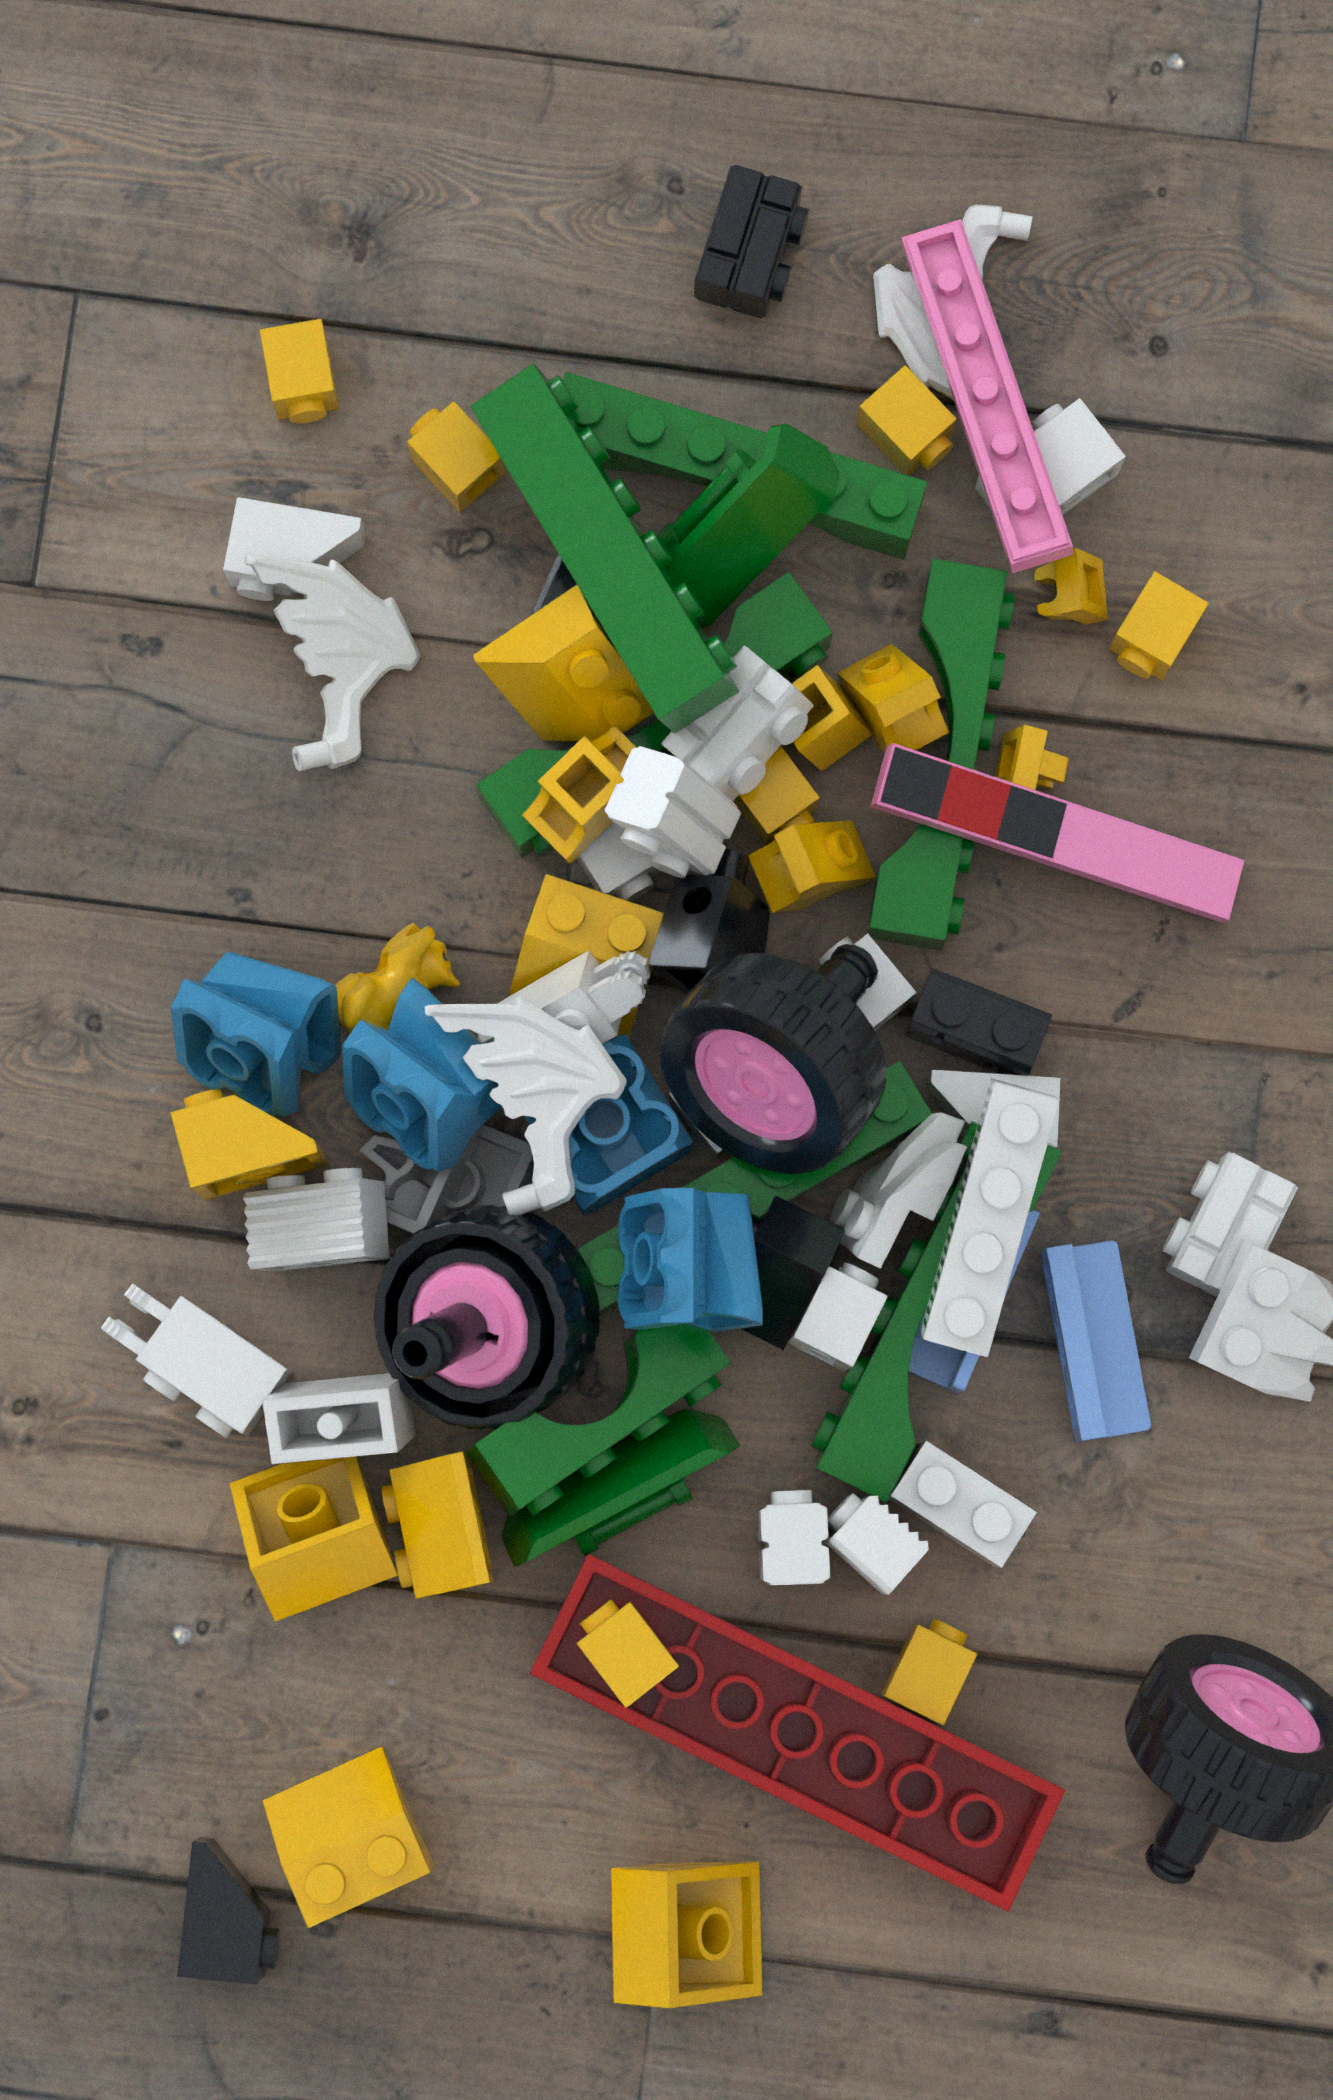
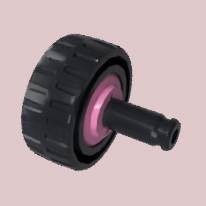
M844 944L838 946L832 953L830 960L825 961L818 971L779 955L768 953L740 954L716 964L687 993L664 1025L660 1044L661 1066L666 1083L679 1107L690 1121L714 1144L737 1159L755 1167L777 1173L803 1174L821 1169L828 1163L833 1162L858 1136L881 1102L885 1092L887 1072L880 1041L872 1025L856 1005L866 993V989L870 988L878 977L877 965L870 953L857 945Z
M491 1204L464 1209L439 1218L415 1232L412 1237L405 1240L396 1249L395 1256L387 1262L380 1284L377 1287L374 1326L379 1351L387 1370L393 1379H399L401 1391L420 1409L453 1426L458 1425L471 1430L497 1429L506 1422H520L532 1416L534 1411L539 1413L545 1410L578 1383L585 1373L586 1365L591 1362L596 1349L595 1344L600 1329V1306L591 1272L578 1249L563 1232L532 1212L518 1216L510 1215L506 1205L496 1207Z
M1193 1634L1175 1639L1160 1651L1141 1682L1125 1719L1126 1740L1136 1762L1150 1780L1174 1801L1155 1835V1843L1151 1844L1145 1853L1149 1869L1157 1877L1171 1884L1180 1885L1190 1882L1195 1874V1866L1201 1863L1220 1828L1246 1838L1267 1842L1294 1841L1306 1837L1316 1830L1333 1806V1698L1315 1681L1288 1662L1263 1649L1236 1639L1218 1635Z

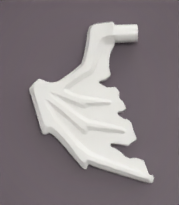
M976 204L967 209L962 223L981 279H983L985 257L988 250L997 240V236L1028 241L1033 216L1002 211L1003 208L1001 206ZM886 264L873 275L879 337H889L893 341L909 369L927 388L932 387L939 393L954 400L911 272H903L891 264Z
M245 555V564L252 567L260 583L266 585L284 584L292 591L305 596L304 599L297 600L283 599L273 611L281 624L283 632L302 639V644H297L293 650L298 658L304 662L305 671L310 676L323 674L333 679L320 692L324 701L326 715L322 741L293 747L292 756L296 769L303 771L326 765L328 768L334 769L355 762L362 752L361 708L363 699L388 671L392 669L411 671L420 659V652L398 605L392 597L382 600L373 594L335 560H330L327 567L315 563L276 557Z
M516 997L515 1005L439 1004L425 1006V1014L433 1016L444 1032L453 1033L462 1029H470L478 1034L494 1037L493 1042L471 1045L468 1052L463 1056L464 1061L471 1068L476 1078L481 1080L488 1079L498 1083V1087L493 1088L489 1095L496 1103L502 1105L506 1116L511 1119L520 1116L536 1118L534 1123L528 1125L524 1134L530 1144L533 1155V1183L502 1194L508 1213L518 1216L542 1208L543 1211H548L569 1201L575 1194L569 1154V1136L585 1111L594 1101L600 1098L618 1099L627 1083L626 1078L589 1026H583L580 1030L572 1028L521 997Z

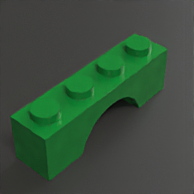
M688 1324L640 1330L623 1344L627 1362V1380L623 1395L609 1416L590 1424L567 1425L549 1420L534 1411L532 1416L520 1422L504 1423L475 1443L466 1453L509 1516L525 1506L533 1517L565 1495L558 1485L563 1479L576 1470L580 1471L585 1480L618 1458L611 1448L615 1443L630 1433L637 1443H640L670 1422L663 1412L667 1407L682 1397L692 1407L722 1386L715 1374L731 1364V1362L708 1330Z

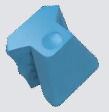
M226 952L202 981L184 979L171 1005L177 1063L183 1065L187 1072L202 1085L211 1089L226 1087L237 1093L239 1098L273 1117L276 1115L285 1117L299 1111L301 1069L320 1074L332 1066L341 1054L336 986L321 978L243 955Z
M412 978L399 995L388 1030L360 1019L342 1045L344 1099L350 1103L353 1111L368 1127L381 1133L386 1131L394 1137L402 1151L415 1164L429 1170L433 1168L440 1172L457 1165L473 1133L498 1112L502 1105L496 1103L489 1095L493 1088L498 1087V1083L488 1079L481 1080L476 1078L471 1068L463 1059L471 1045L482 1043L468 1029H462L453 1033L444 1032L433 1016L425 1014V1006L442 1003L425 986Z
M626 1034L612 1038L602 1044L626 1078L627 1083L618 1099L600 1098L594 1101L585 1111L569 1136V1154L575 1185L574 1198L584 1215L597 1211L678 1161L690 1152L691 1144L694 1143ZM525 1116L529 1124L536 1121L534 1117Z
M661 1188L625 1197V1204L621 1210L618 1224L619 1245L624 1254V1271L618 1286V1307L620 1315L624 1320V1329L646 1330L688 1324L700 1329L719 1332L763 1325V1306L748 1194L703 1192L695 1188Z

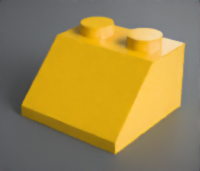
M575 585L473 655L476 664L542 741H579L584 736L589 741H593L604 735L614 725L624 733L654 713L578 585Z
M545 874L524 935L509 996L588 950L599 964L614 956L618 958L620 953L624 954L627 950L629 952L636 951L637 954L648 958L647 963L651 976L653 968L649 966L650 956L664 913ZM649 979L647 980V984H644V989H645V990H646V988H647ZM640 1003L637 1008L632 1007L631 1012L622 1016L617 1036L626 1034L630 1038L641 1006Z
M221 1089L208 1090L188 1096L184 1099L186 1108L170 1112L190 1188L205 1200L266 1184V1179L270 1177L298 1175L329 1166L326 1153L314 1139L235 1095L223 1097Z
M463 1451L390 1469L392 1484L381 1486L388 1523L400 1522L405 1548L394 1550L401 1587L413 1586L415 1599L495 1582L471 1460L467 1453Z
M358 1456L282 1463L229 1483L250 1570L275 1622L398 1576L386 1532Z
M383 1746L262 1800L281 1866L308 1928L427 1875L435 1867Z
M759 1862L655 1863L611 1868L614 2003L676 2008L762 1996Z

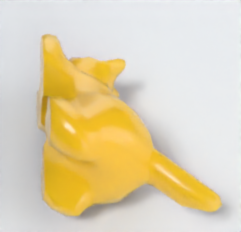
M414 923L407 925L385 945L375 972L351 973L335 985L337 988L339 1025L345 1027L349 1034L360 1019L388 1030L399 995L412 978L428 990L437 986L456 988L460 985L459 980L452 973L446 946L442 941L434 939L436 933L433 928L426 926L420 930Z

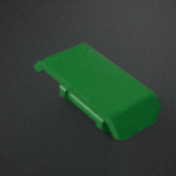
M789 424L774 425L769 428L763 456L757 462L745 451L737 449L726 460L727 466L673 524L667 523L657 534L673 559V562L665 567L666 572L675 586L682 582L689 586L705 612V615L696 620L701 628L711 625L835 494L840 474L827 446Z
M692 1409L678 1411L668 1417L669 1423L640 1443H637L632 1436L611 1447L618 1458L585 1480L579 1470L563 1479L558 1485L565 1495L532 1517L525 1506L513 1515H508L502 1532V1541L514 1567L528 1562L572 1537L575 1538L585 1557L598 1550L597 1545L675 1503L680 1506L693 1499L683 1478L740 1447L726 1421L719 1416Z

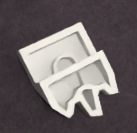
M942 1112L930 1114L898 1145L888 1158L859 1176L852 1190L846 1188L841 1193L832 1210L830 1221L835 1226L845 1230L840 1241L844 1247L857 1258L881 1269L910 1210L932 1221L934 1220L954 1180L967 1148L965 1145L956 1143L965 1121Z
M1244 1240L1189 1358L1270 1396L1311 1402L1315 1387L1309 1381L1313 1365L1333 1367V1338L1325 1333L1331 1323H1333L1332 1283L1304 1267Z

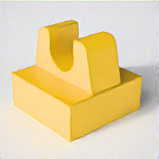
M1073 548L1072 556L1055 560L1034 572V580L1043 585H1053L1056 583L1057 596L1053 601L1037 605L1038 614L1052 620H1075L1084 625L1108 620L1102 559L1078 548Z
M1024 724L1003 734L994 777L1036 790V787L1051 789L1054 783L1064 784L1069 758L1044 750L1047 730Z

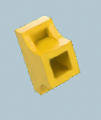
M892 643L837 672L846 694L853 701L864 722L873 735L871 737L874 744L883 753H885L886 747L892 743L918 750L950 733L938 706L937 700L941 697L932 676Z
M615 725L596 740L589 741L585 736L581 738L538 780L541 786L540 792L531 806L522 814L525 820L569 864L613 823L604 810L616 784L623 783L624 781L620 775L631 750L637 748Z
M853 820L794 824L775 834L773 842L748 855L772 913L802 910L829 896L857 888L877 878Z

